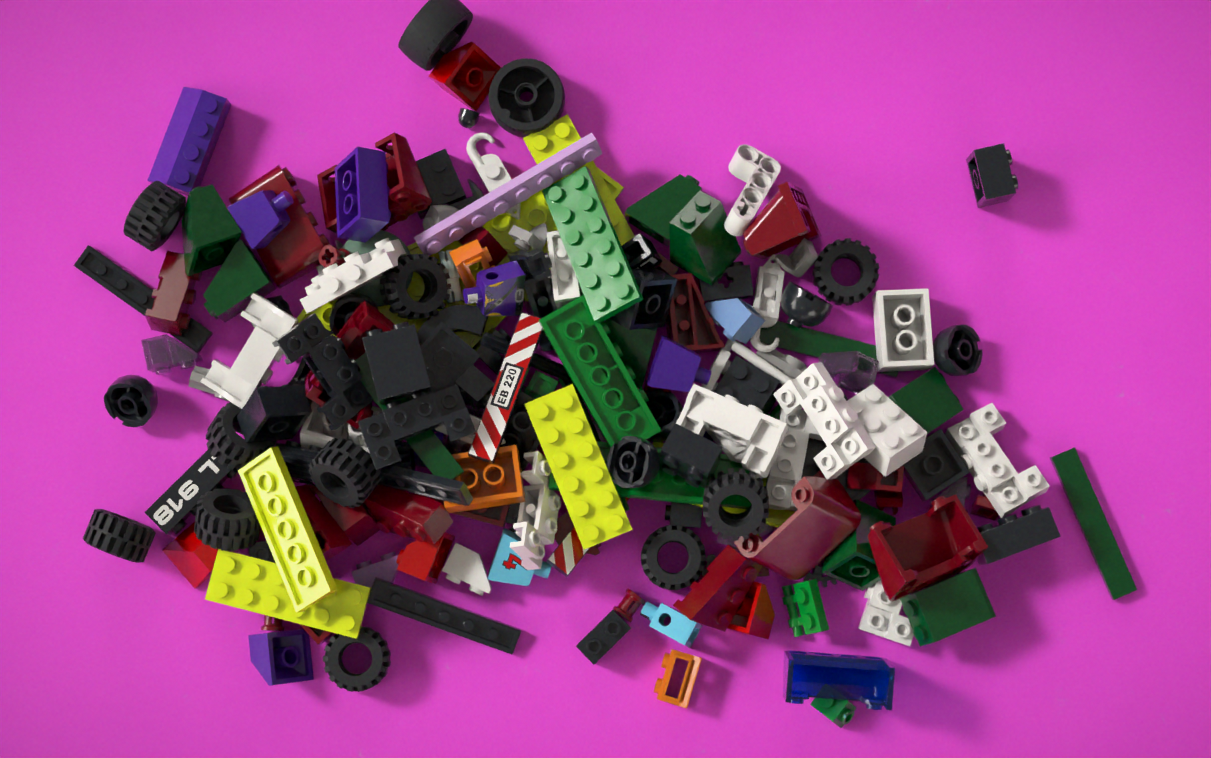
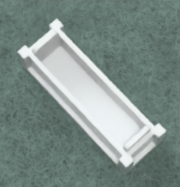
M557 230L546 232L549 257L552 263L551 277L554 301L557 309L581 295L578 279Z

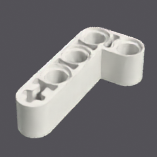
M745 144L737 148L728 166L732 175L746 182L745 187L724 222L726 231L733 236L743 235V232L751 224L781 170L778 161Z

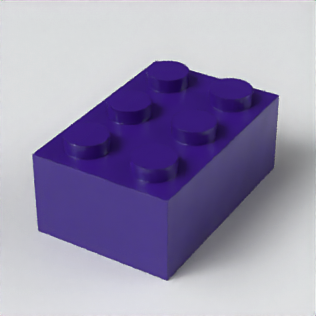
M357 146L335 167L337 238L366 243L389 223L391 212L388 209L390 190L387 185L388 163L386 162V152Z

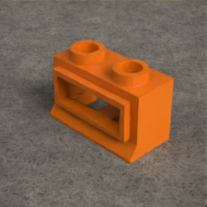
M477 239L449 252L465 288L476 287V281L469 268L470 265L481 261L484 270L495 267V265L490 267L489 262L493 261L487 247L481 248Z
M671 649L670 654L665 652L661 668H665L663 678H657L653 691L658 694L657 699L687 708L702 658ZM676 657L688 661L678 698L665 695Z

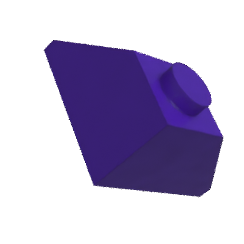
M304 629L248 635L251 662L269 686L314 680L310 638Z

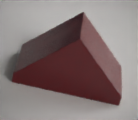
M482 226L457 240L463 246L477 239L481 248L487 247L493 261L489 262L490 267L493 265L497 266L508 255V252Z

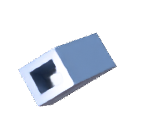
M738 298L707 302L705 304L707 311L710 313V318L712 317L716 325L722 326L725 329L723 334L733 342L737 339L746 344L766 321L752 305Z

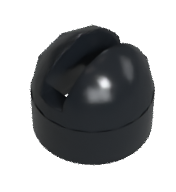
M460 108L458 114L459 123L465 128H471L478 122L480 113Z

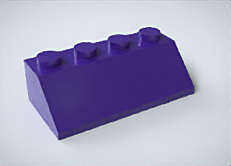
M183 87L147 181L151 183L160 181L176 192L187 196L194 188L201 186L231 107V103L227 98L205 90Z

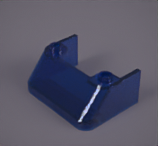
M787 650L784 651L783 698L785 702L793 704H803L804 700L809 699V697L861 701L866 704L867 709L882 710V706H884L886 710H892L895 667L887 658Z

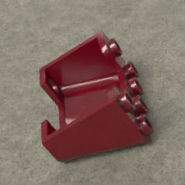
M395 132L375 143L376 148L386 152V162L388 163L387 185L390 190L388 209L391 212L389 223L381 229L383 231L397 222L406 220L408 216L425 210L432 202L407 139ZM337 165L317 175L326 229L337 233L335 177L330 176L335 174V167Z
M280 165L229 198L232 205L262 190H272L276 196L283 191H287L293 198L294 203L285 209L290 217V223L265 248L256 249L279 289L320 266L319 253L324 246L331 245L324 234L319 235L315 226L318 223L311 211L306 213L302 204L306 203L299 189L294 190L293 188L297 185L295 179L287 167L282 169Z

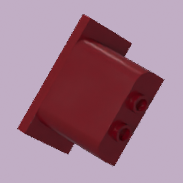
M789 182L778 185L779 191L743 232L745 238L743 243L748 254L766 259L773 254L800 244L804 238L813 240L821 236L801 188Z

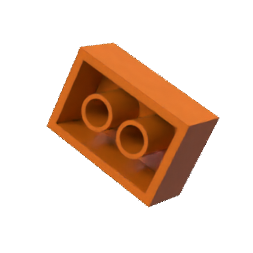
M516 445L500 447L494 464L469 457L468 452L452 454L464 470V473L455 480L466 484L473 500L469 506L444 501V507L448 513L526 502L519 450Z

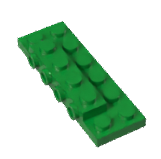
M584 295L538 320L610 448L614 443L618 444L624 436H638L648 439L661 431L646 404L649 401L646 393L642 388L638 389L633 381L636 379L633 370L629 365L625 366L620 358L623 356V353L616 342L612 344L607 336L610 334V330L606 323L602 321L598 324L594 321Z

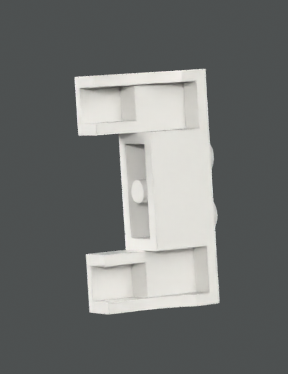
M385 238L374 244L376 249L361 255L357 251L344 258L346 263L337 266L335 263L323 269V273L312 278V284L305 287L307 296L300 299L306 313H311L326 303L357 290L382 276L381 273L397 266L398 257L406 254L400 240L390 241L389 238Z
M257 293L252 294V300L246 310L241 313L242 317L257 326L234 364L230 368L215 359L212 361V367L206 377H203L200 381L241 409L256 388L261 386L262 383L265 385L268 383L273 375L271 368L275 361L279 363L284 357L280 347H274L272 342L295 327L298 319L281 310L277 305Z
M822 362L811 364L797 378L788 380L773 394L786 415L796 414L803 408L827 447L815 456L814 460L827 480L837 478L846 469L876 448L858 420L857 413L849 406L844 398L843 391L835 384Z
M693 384L681 415L676 424L702 437L705 431L708 430L747 447L748 450L741 461L742 467L767 478L777 459V451L789 430L787 423L763 414L762 410L756 406L749 405L747 407L740 404L736 398L730 395L724 397L696 384Z
M990 403L971 413L969 418L948 428L945 435L974 477L976 487L984 492L1002 519L1032 499L1044 494L1050 485L1036 465L1019 474L992 436L1003 430L1006 422L994 404Z
M781 408L778 420L787 423L789 430L777 451L778 457L767 477L766 488L769 496V509L797 511L798 509L792 501L791 493L802 477L808 439L812 438L822 441L823 439L804 410L801 409L793 415H786Z
M539 451L524 453L523 458L532 465V470L522 471L521 476L531 485L524 486L526 502L520 503L518 520L513 525L521 541L510 542V548L522 559L521 565L527 570L541 569L542 559L545 555L544 546L554 544L555 533L557 532L558 510L561 507L560 496L549 489L551 468L547 459Z
M880 580L865 591L864 598L868 600L858 629L910 646L914 634L909 619L899 615L902 602L900 599L890 602Z

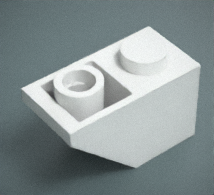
M455 543L442 570L447 573L445 578L456 584H460L462 580L470 584L469 590L483 596L484 592L490 594L492 587L488 580L481 555Z

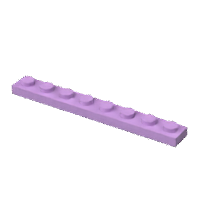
M591 132L415 236L414 239L423 254L430 256L439 252L450 243L461 239L472 230L483 226L494 217L505 213L511 207L527 200L533 194L549 187L555 181L571 174L584 164L593 161L596 157L603 154L595 136Z

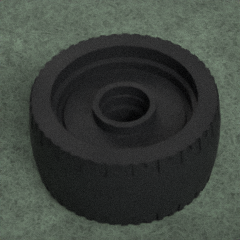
M429 0L405 29L399 40L398 48L416 65L429 71L437 65L443 55L451 52L469 28L473 14L459 0Z
M531 58L511 61L496 73L489 89L491 113L496 122L513 135L526 137L548 128L561 117L564 109L565 93L563 84L557 73L542 61ZM529 91L534 96L532 100L524 102L520 99L521 93Z

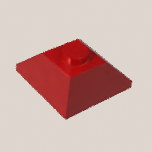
M471 41L443 55L429 74V77L447 93L476 112L489 94L491 82L501 67Z
M194 522L163 548L162 551L196 589L211 576L218 548H211L210 545L203 544L202 540H198L194 533Z
M444 532L435 544L415 541L406 545L405 550L402 549L397 557L396 563L399 564L397 570L436 584L455 536Z
M753 582L727 627L728 629L769 639L775 612L765 584Z

